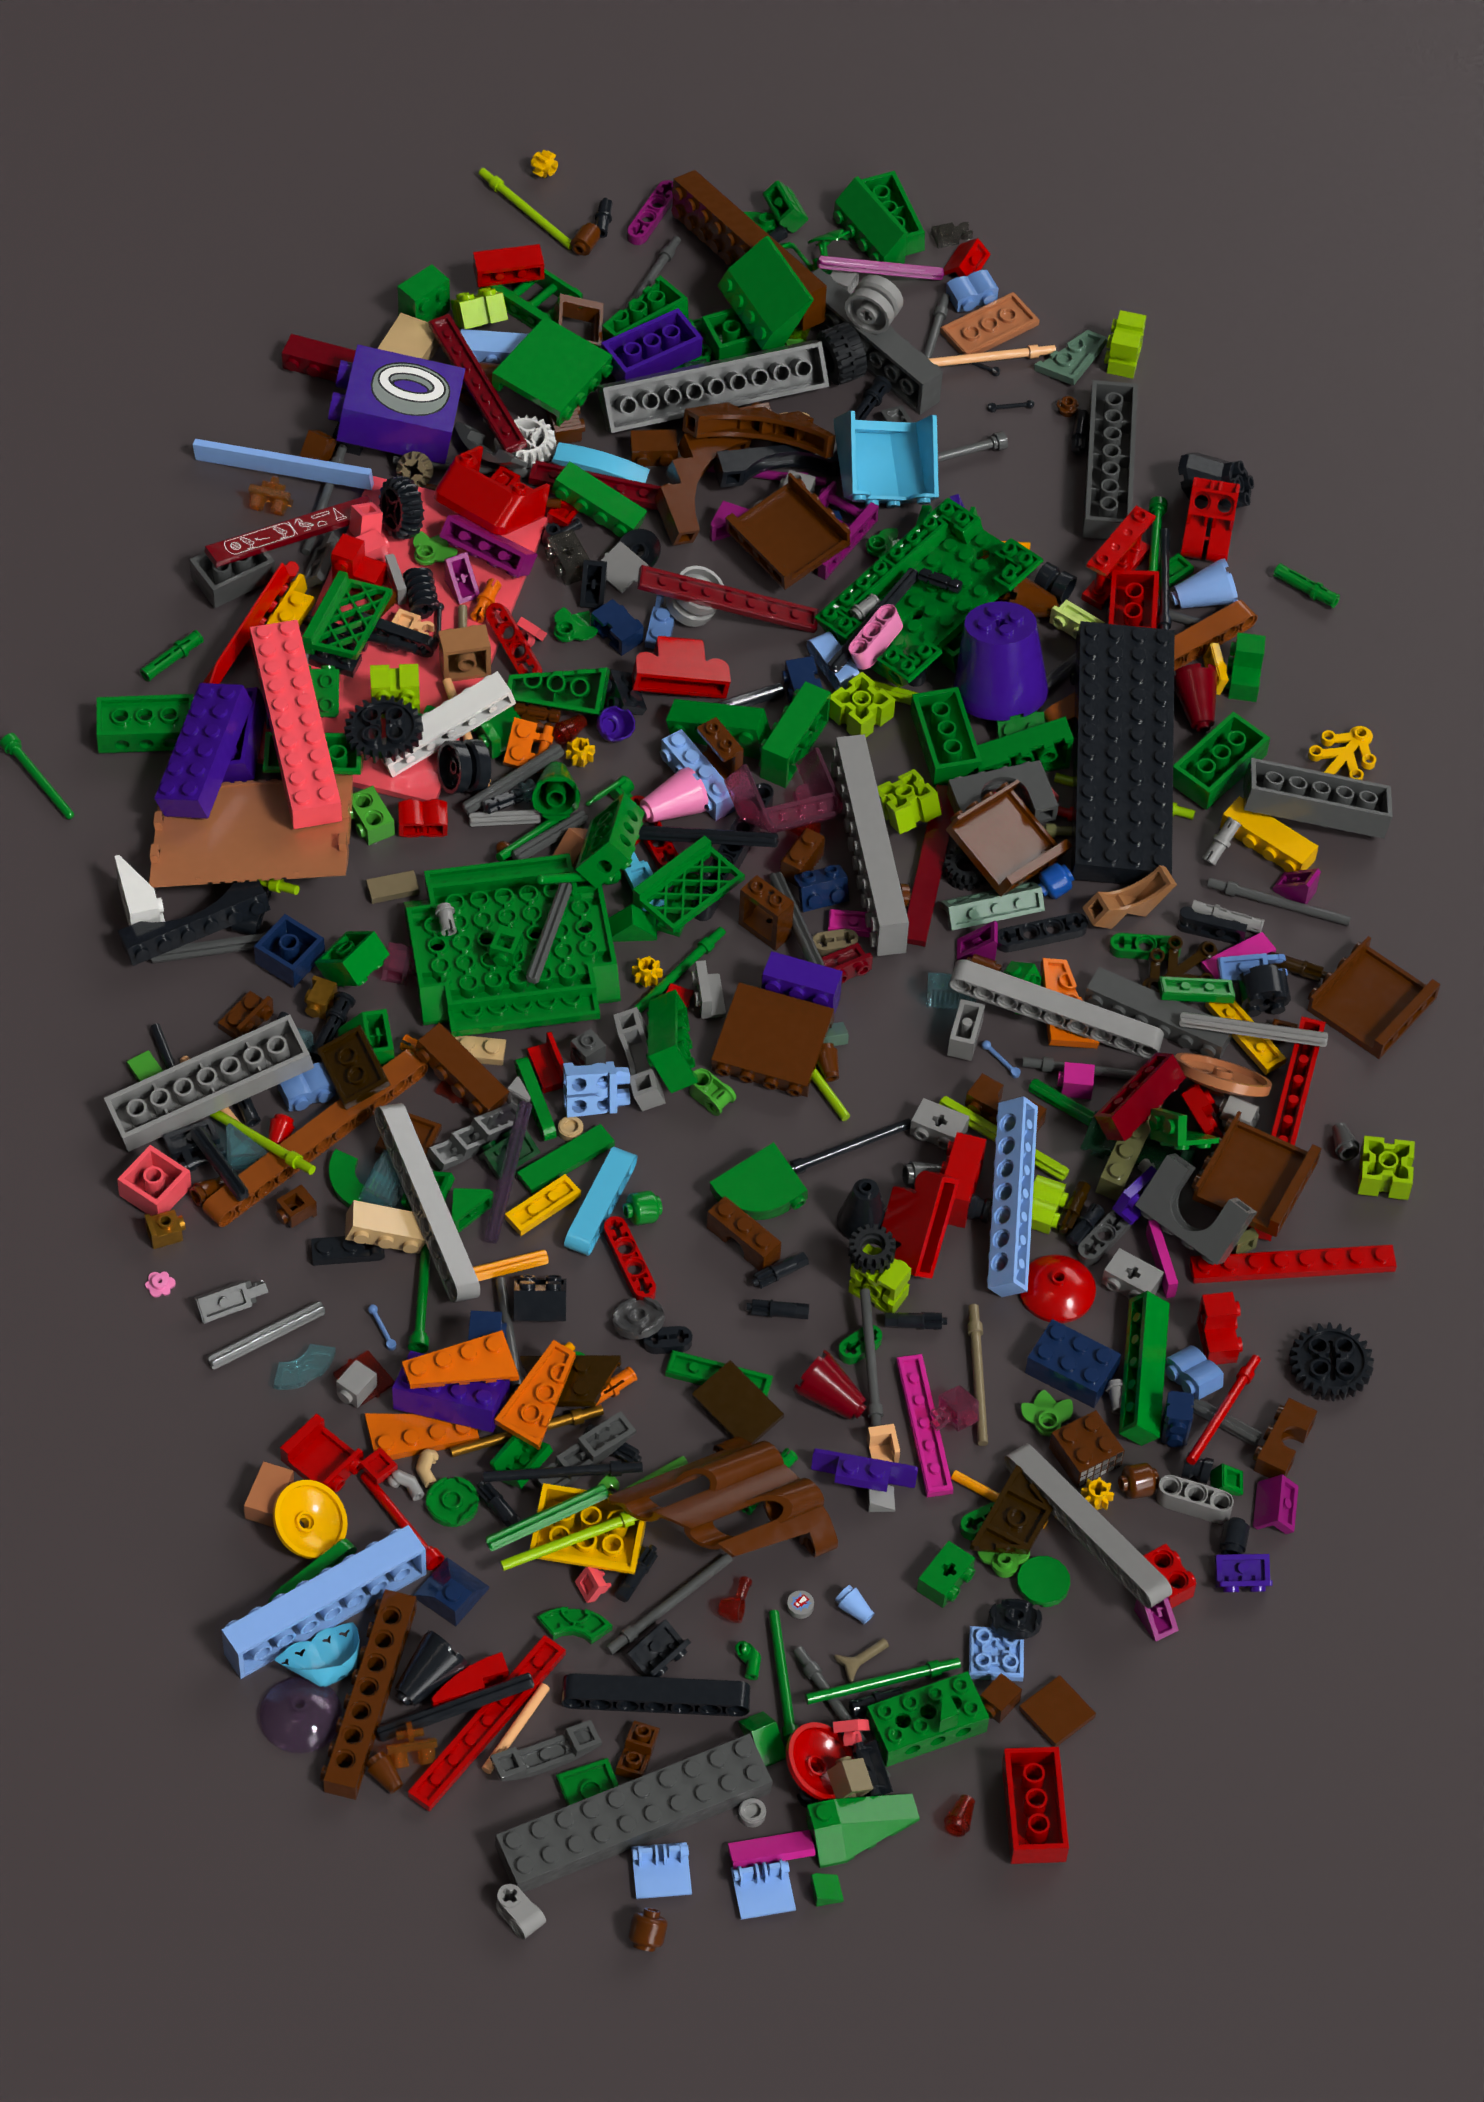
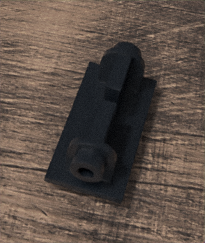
M877 1740L866 1744L864 1742L854 1744L855 1749H852L854 1758L864 1759L874 1788L866 1794L867 1797L883 1796L893 1792Z

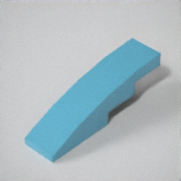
M560 442L557 444L551 461L561 466H566L570 461L585 471L646 483L650 469L603 451Z

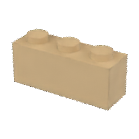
M354 1200L346 1213L345 1240L417 1254L420 1253L426 1243L412 1211Z

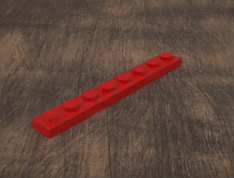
M1393 1245L1230 1254L1224 1263L1218 1265L1209 1264L1201 1256L1190 1257L1193 1284L1395 1272L1397 1268Z
M544 1635L506 1678L508 1680L525 1673H530L534 1687L482 1706L410 1788L408 1797L430 1812L564 1658L566 1649Z

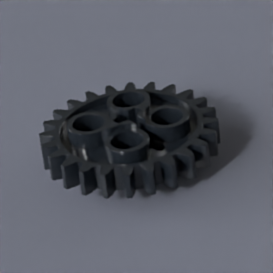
M382 695L380 701H377L375 697H372V703L363 700V707L355 705V712H349V719H345L346 743L350 745L351 751L356 750V756L364 754L365 761L373 757L374 763L380 758L386 764L387 758H391L393 762H396V756L398 755L404 759L405 752L412 754L413 747H419V740L423 739L422 716L418 715L417 708L412 709L411 702L404 705L403 698L395 702L394 696L386 700L385 696ZM382 714H385L386 719L385 745H382Z
M1328 1322L1327 1328L1324 1329L1318 1323L1316 1331L1309 1326L1307 1333L1300 1332L1299 1339H1295L1293 1347H1291L1289 1365L1292 1368L1290 1373L1297 1375L1296 1383L1304 1382L1303 1391L1311 1388V1396H1314L1317 1392L1321 1393V1400H1324L1326 1395H1330L1332 1401H1335L1336 1395L1345 1400L1347 1393L1355 1397L1356 1389L1362 1392L1364 1385L1369 1383L1374 1369L1372 1367L1374 1358H1371L1372 1349H1366L1367 1340L1359 1342L1361 1334L1357 1333L1352 1336V1328L1349 1327L1346 1331H1342L1341 1324L1336 1329H1333L1331 1322ZM1329 1343H1332L1333 1348L1332 1365H1334V1381L1330 1379L1331 1359L1328 1358L1330 1353Z

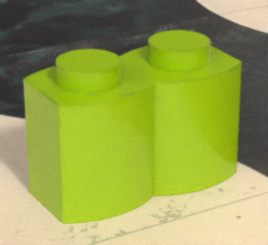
M1040 1175L1036 1176L1033 1186L1031 1229L1049 1234L1052 1227L1057 1228L1061 1216L1057 1212L1059 1207H1065L1069 1193L1065 1192L1066 1184Z

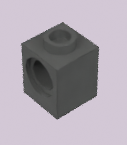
M589 1029L571 1040L570 1058L578 1066L605 1063L606 1045L592 1029Z

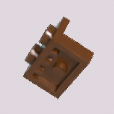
M249 991L218 1022V1029L233 1039L256 1030L264 1021H268L274 1012L273 998L267 996L265 999H262L252 991Z

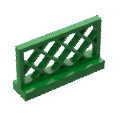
M338 571L302 636L305 653L314 655L315 651L318 650L357 660L393 594L392 589L349 579L347 572ZM351 588L360 589L362 591L361 593H358L353 596H351L349 593ZM375 594L384 595L383 598L372 601L370 597ZM364 598L367 599V604L359 607L355 604L356 601ZM352 605L353 609L341 612L340 608L342 606ZM373 609V615L365 618L362 616V612ZM357 615L360 619L348 623L345 618ZM342 620L343 626L332 629V623ZM364 626L365 630L363 632L354 634L352 631L354 628ZM346 631L349 632L350 636L341 640L336 636ZM333 637L335 641L330 644L321 643L322 640ZM353 642L356 644L354 651L343 648L344 645Z
M703 836L633 888V904L640 909L642 907L646 909L667 929L675 933L744 881L745 875L711 846L710 839ZM709 857H713L718 862V866H703V863ZM689 872H700V880L686 879V875ZM703 872L718 873V880H703ZM720 873H731L735 878L731 881L720 880ZM672 885L682 886V893H668V888ZM685 886H700V894L685 893ZM703 886L717 887V891L713 894H702ZM653 899H664V907L653 906L649 902ZM667 899L682 900V907H667ZM685 900H699V905L695 908L684 907ZM667 913L681 914V918L672 923L667 918Z

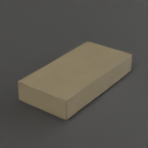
M414 870L366 880L372 904L420 894Z

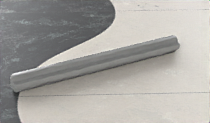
M1181 1012L1179 1025L1188 1028L1326 1047L1328 1042V1033L1188 1012Z

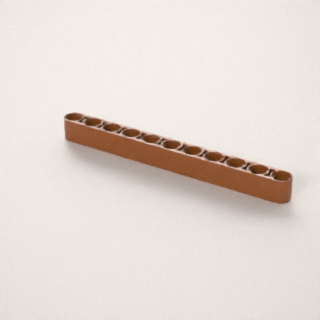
M1237 600L1175 635L1174 671L1204 655L1211 643L1222 645L1236 637L1238 632L1243 633L1250 629L1256 623L1258 616L1242 600ZM1075 692L1045 710L1044 719L1046 723L1066 716L1070 730L1074 729Z
M410 1049L403 1051L382 1067L391 1084L389 1087L349 1109H346L341 1099H339L279 1145L288 1151L299 1153L307 1162H312L373 1116L376 1107L387 1105L418 1082L426 1074L428 1065L421 1062ZM268 1152L238 1175L248 1189V1198L238 1201L229 1188L224 1185L206 1199L202 1210L219 1227H225L301 1169L290 1167L285 1163L284 1159L272 1152Z

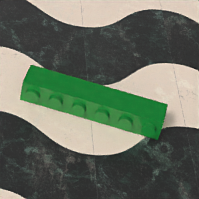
M1149 1291L1129 1299L1119 1434L1140 1446L1160 1438L1170 1303Z

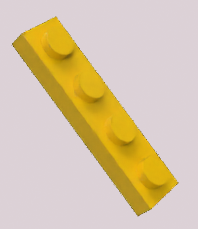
M1236 1001L1234 1003L1205 1002V1007L1213 1016L1254 1022ZM1232 1034V1038L1265 1075L1285 1064L1286 1057L1270 1039Z

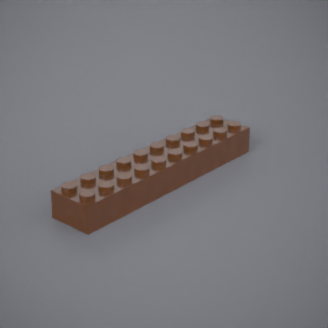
M696 170L673 178V204L671 211L674 218L685 225L688 230L695 234L701 242H704L730 267L765 236H769L814 299L797 326L804 331L825 322L827 285Z

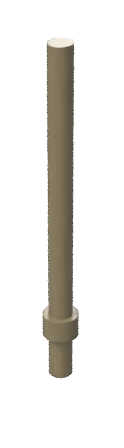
M971 1304L969 1305L967 1331L968 1336L971 1337L977 1442L979 1446L988 1445L981 1346L983 1323L980 1322L979 1305Z

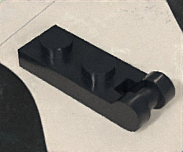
M1185 906L1180 910L1177 928L1184 933L1237 945L1245 940L1248 924L1218 918L1214 915L1197 913L1191 907Z
M345 1236L311 1239L313 1266L380 1261L385 1258L384 1248L345 1240ZM371 1246V1249L364 1250V1247Z

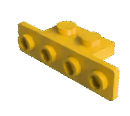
M299 573L295 581L291 582L289 590L279 600L278 607L268 617L267 624L298 620L299 627L301 626L315 604L314 596L305 594L307 585L304 574Z

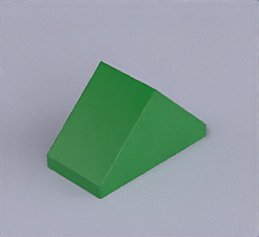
M632 904L608 918L613 942L657 941L656 918Z
M453 1188L452 1219L459 1233L493 1207V1192L490 1189Z
M762 1711L738 1721L744 1736L747 1734L751 1735L766 1767L786 1759V1752L777 1723L769 1715Z

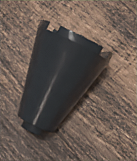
M867 1178L858 1180L838 1212L839 1230L841 1229L848 1240H850L851 1234L857 1232V1228L860 1226L864 1230L866 1224H869L870 1228L877 1224L878 1229L881 1230L886 1209L879 1187L875 1181Z
M428 1630L395 1686L398 1692L395 1696L405 1706L409 1704L416 1706L440 1689L456 1674L467 1668L469 1664L459 1652L456 1654L450 1648L451 1645L432 1630Z

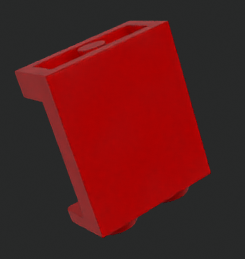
M317 1413L280 1447L281 1461L304 1480L320 1482L334 1492L341 1490L345 1481L352 1474L356 1475L361 1470L360 1462L364 1460L363 1451L360 1448L354 1451L325 1428L324 1419Z

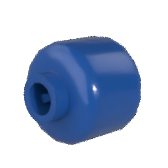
M1054 863L1038 874L1040 882L1038 885L1042 887L1044 897L1048 895L1052 899H1058L1072 889L1074 877L1065 864L1061 866L1058 863Z

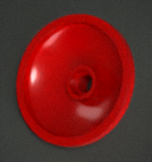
M1046 1255L1035 1259L1029 1264L1028 1292L1020 1293L1019 1296L1025 1308L1035 1317L1047 1322H1051L1053 1319L1059 1323H1067L1081 1318L1092 1307L1095 1300L1096 1284L1091 1272L1078 1260L1064 1255ZM1055 1278H1060L1062 1281H1057Z
M818 1722L803 1724L793 1731L786 1745V1761L789 1771L798 1786L815 1799L821 1801L836 1799L827 1771L835 1766V1761L840 1758L851 1756L852 1759H855L852 1747L844 1746L843 1735L841 1733H834L833 1728L829 1725Z

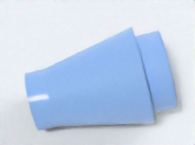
M851 1585L844 1588L835 1599L840 1609L859 1620L863 1625L875 1614L858 1589L853 1588Z

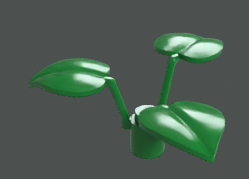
M843 229L833 230L819 235L807 243L809 245L818 241L815 245L819 246L820 255L828 256L827 246L833 240L848 241L851 233ZM780 243L785 249L792 248L808 266L809 271L819 269L817 267L818 258L812 259L813 264L811 265L794 243ZM821 269L826 274L830 275L832 273V270Z

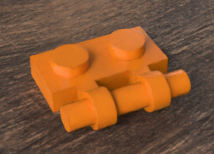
M514 717L502 765L519 768L548 750L549 745L553 743L554 737L552 733L554 728L545 725L543 733L540 734L536 732L538 723ZM533 742L540 743L537 754L531 753Z

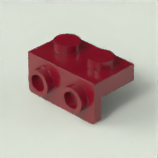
M857 942L822 957V960L826 967L843 971V984L848 979L858 975H865L872 970L873 956L870 952L865 954Z

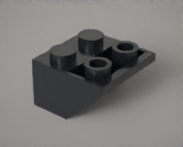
M530 1274L520 1275V1278H515L514 1321H566V1279H561L560 1275H547L546 1278H535V1275Z

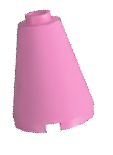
M689 767L682 768L640 801V808L645 811L643 819L651 823L700 814L706 811L707 808H704V806L708 804L707 791L702 780H696L692 775L696 772Z

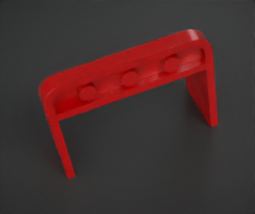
M477 446L454 458L435 490L434 499L440 504L493 534L506 535L544 518L550 485L546 483L533 490L519 482L507 487L501 485L479 472L484 447Z

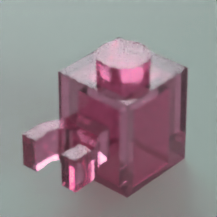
M389 942L387 951L390 955L384 961L381 980L406 985L408 974L416 977L415 963L412 959V947L402 943Z
M961 1385L956 1386L939 1395V1407L930 1410V1415L935 1418L930 1424L936 1431L945 1427L947 1423L957 1431L971 1426L979 1421V1401Z

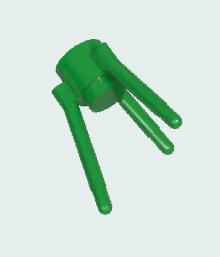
M622 775L610 786L587 801L586 806H590L609 793L615 800L623 793L631 798L633 797L631 792L634 791V784L628 777Z

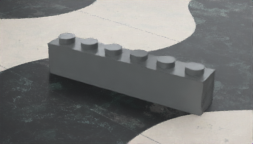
M1099 967L1086 988L1085 1002L1158 1027L1164 1032L1163 1038L1172 1040L1182 1047L1190 1048L1202 1055L1221 1059L1232 1039V1034L1180 1026L1181 1012L1209 1014L1179 1001L1161 1000L1160 993Z

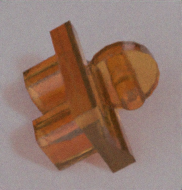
M272 476L270 482L263 480L262 486L250 484L248 489L251 495L250 507L252 510L263 511L265 502L272 503L271 513L284 516L287 507L292 508L293 505L291 493L285 492L286 485L279 484V477Z
M411 1721L405 1723L406 1730L396 1732L397 1740L408 1739V1742L386 1745L387 1754L391 1755L396 1769L409 1767L407 1752L418 1750L420 1765L433 1763L435 1761V1748L438 1747L437 1739L435 1738L414 1741V1737L424 1736L423 1728L413 1729Z

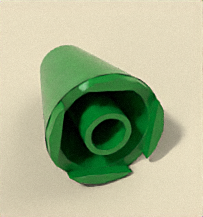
M557 761L546 765L532 791L533 807L546 819H566L572 812L578 809L580 803L578 786L567 767Z

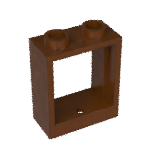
M560 294L554 306L553 321L562 326V316L591 322V341L589 342L601 348L604 303Z
M756 875L740 889L738 924L776 951L792 936L794 901Z

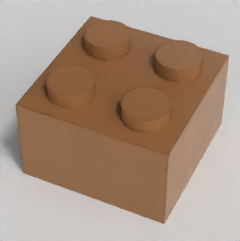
M486 624L438 631L439 662L443 680L451 678L452 682L491 675V645Z

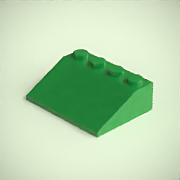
M765 236L727 269L717 285L762 350L784 346L814 301L811 294L769 236Z

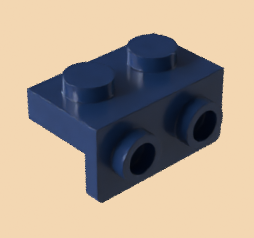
M829 865L822 869L805 871L794 876V881L799 889L800 908L803 912L850 901L848 876L841 865Z

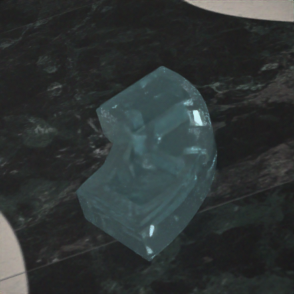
M310 1344L307 1351L300 1358L290 1362H279L274 1389L289 1390L303 1387L316 1377H321L332 1364L336 1348Z

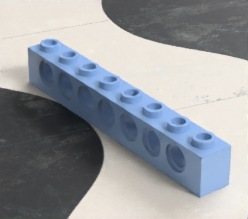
M1024 1096L999 1102L998 1114L996 1116L997 1136L995 1138L996 1153L994 1160V1182L992 1185L993 1203L991 1206L992 1220L987 1288L1000 1297L1028 1292L1038 1106Z

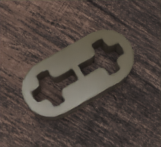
M851 929L832 930L817 933L814 935L813 941L820 956L824 957L857 943L858 935ZM843 939H848L851 943L846 944V941ZM820 942H824V944L827 945V946H826V947H822V945L819 944V943H820Z

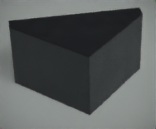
M584 559L580 607L599 608L604 605L607 561Z

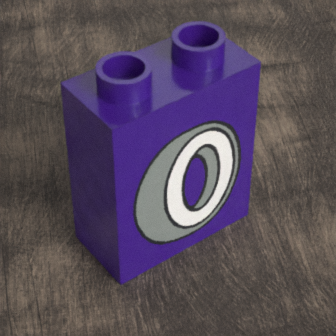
M357 344L353 363L341 360L335 387L346 389V395L333 392L328 419L340 422L336 441L400 455L412 451L421 452L431 462L445 464L466 368Z

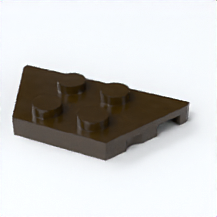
M576 1355L556 1407L596 1406L601 1397V1392L609 1385L613 1372L622 1363L621 1355ZM520 1356L521 1365L527 1375L541 1356Z
M1016 1465L971 1543V1550L1029 1554L1053 1508L1045 1498L1041 1497L1034 1483H1029L1022 1474L1023 1469L1020 1466Z

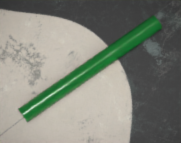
M547 819L497 853V860L499 862L506 860L512 855L513 850L564 819Z

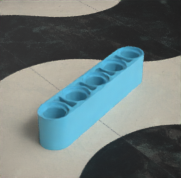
M616 1147L611 1148L568 1230L564 1247L587 1256L591 1254L604 1229L605 1221L613 1212L635 1169L637 1155Z

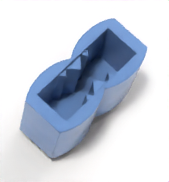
M979 270L968 276L957 277L947 282L946 294L950 296V301L957 312H968L976 306L987 305L998 299L999 288L988 270Z
M323 1062L314 1063L313 1069L277 1085L289 1111H302L312 1103H325L336 1095V1089Z
M1190 1345L1166 1358L1165 1371L1168 1378L1182 1385L1184 1392L1192 1393L1194 1399L1200 1400L1223 1387L1224 1373L1213 1361L1208 1360L1197 1347Z

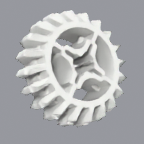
M526 414L524 418H520L517 415L514 422L525 438L527 447L512 454L527 462L526 468L532 469L535 460L549 463L556 448L554 430H552L550 424L545 423L544 419L538 421L536 416L528 418ZM495 437L494 445L495 452L497 453L498 449H502Z

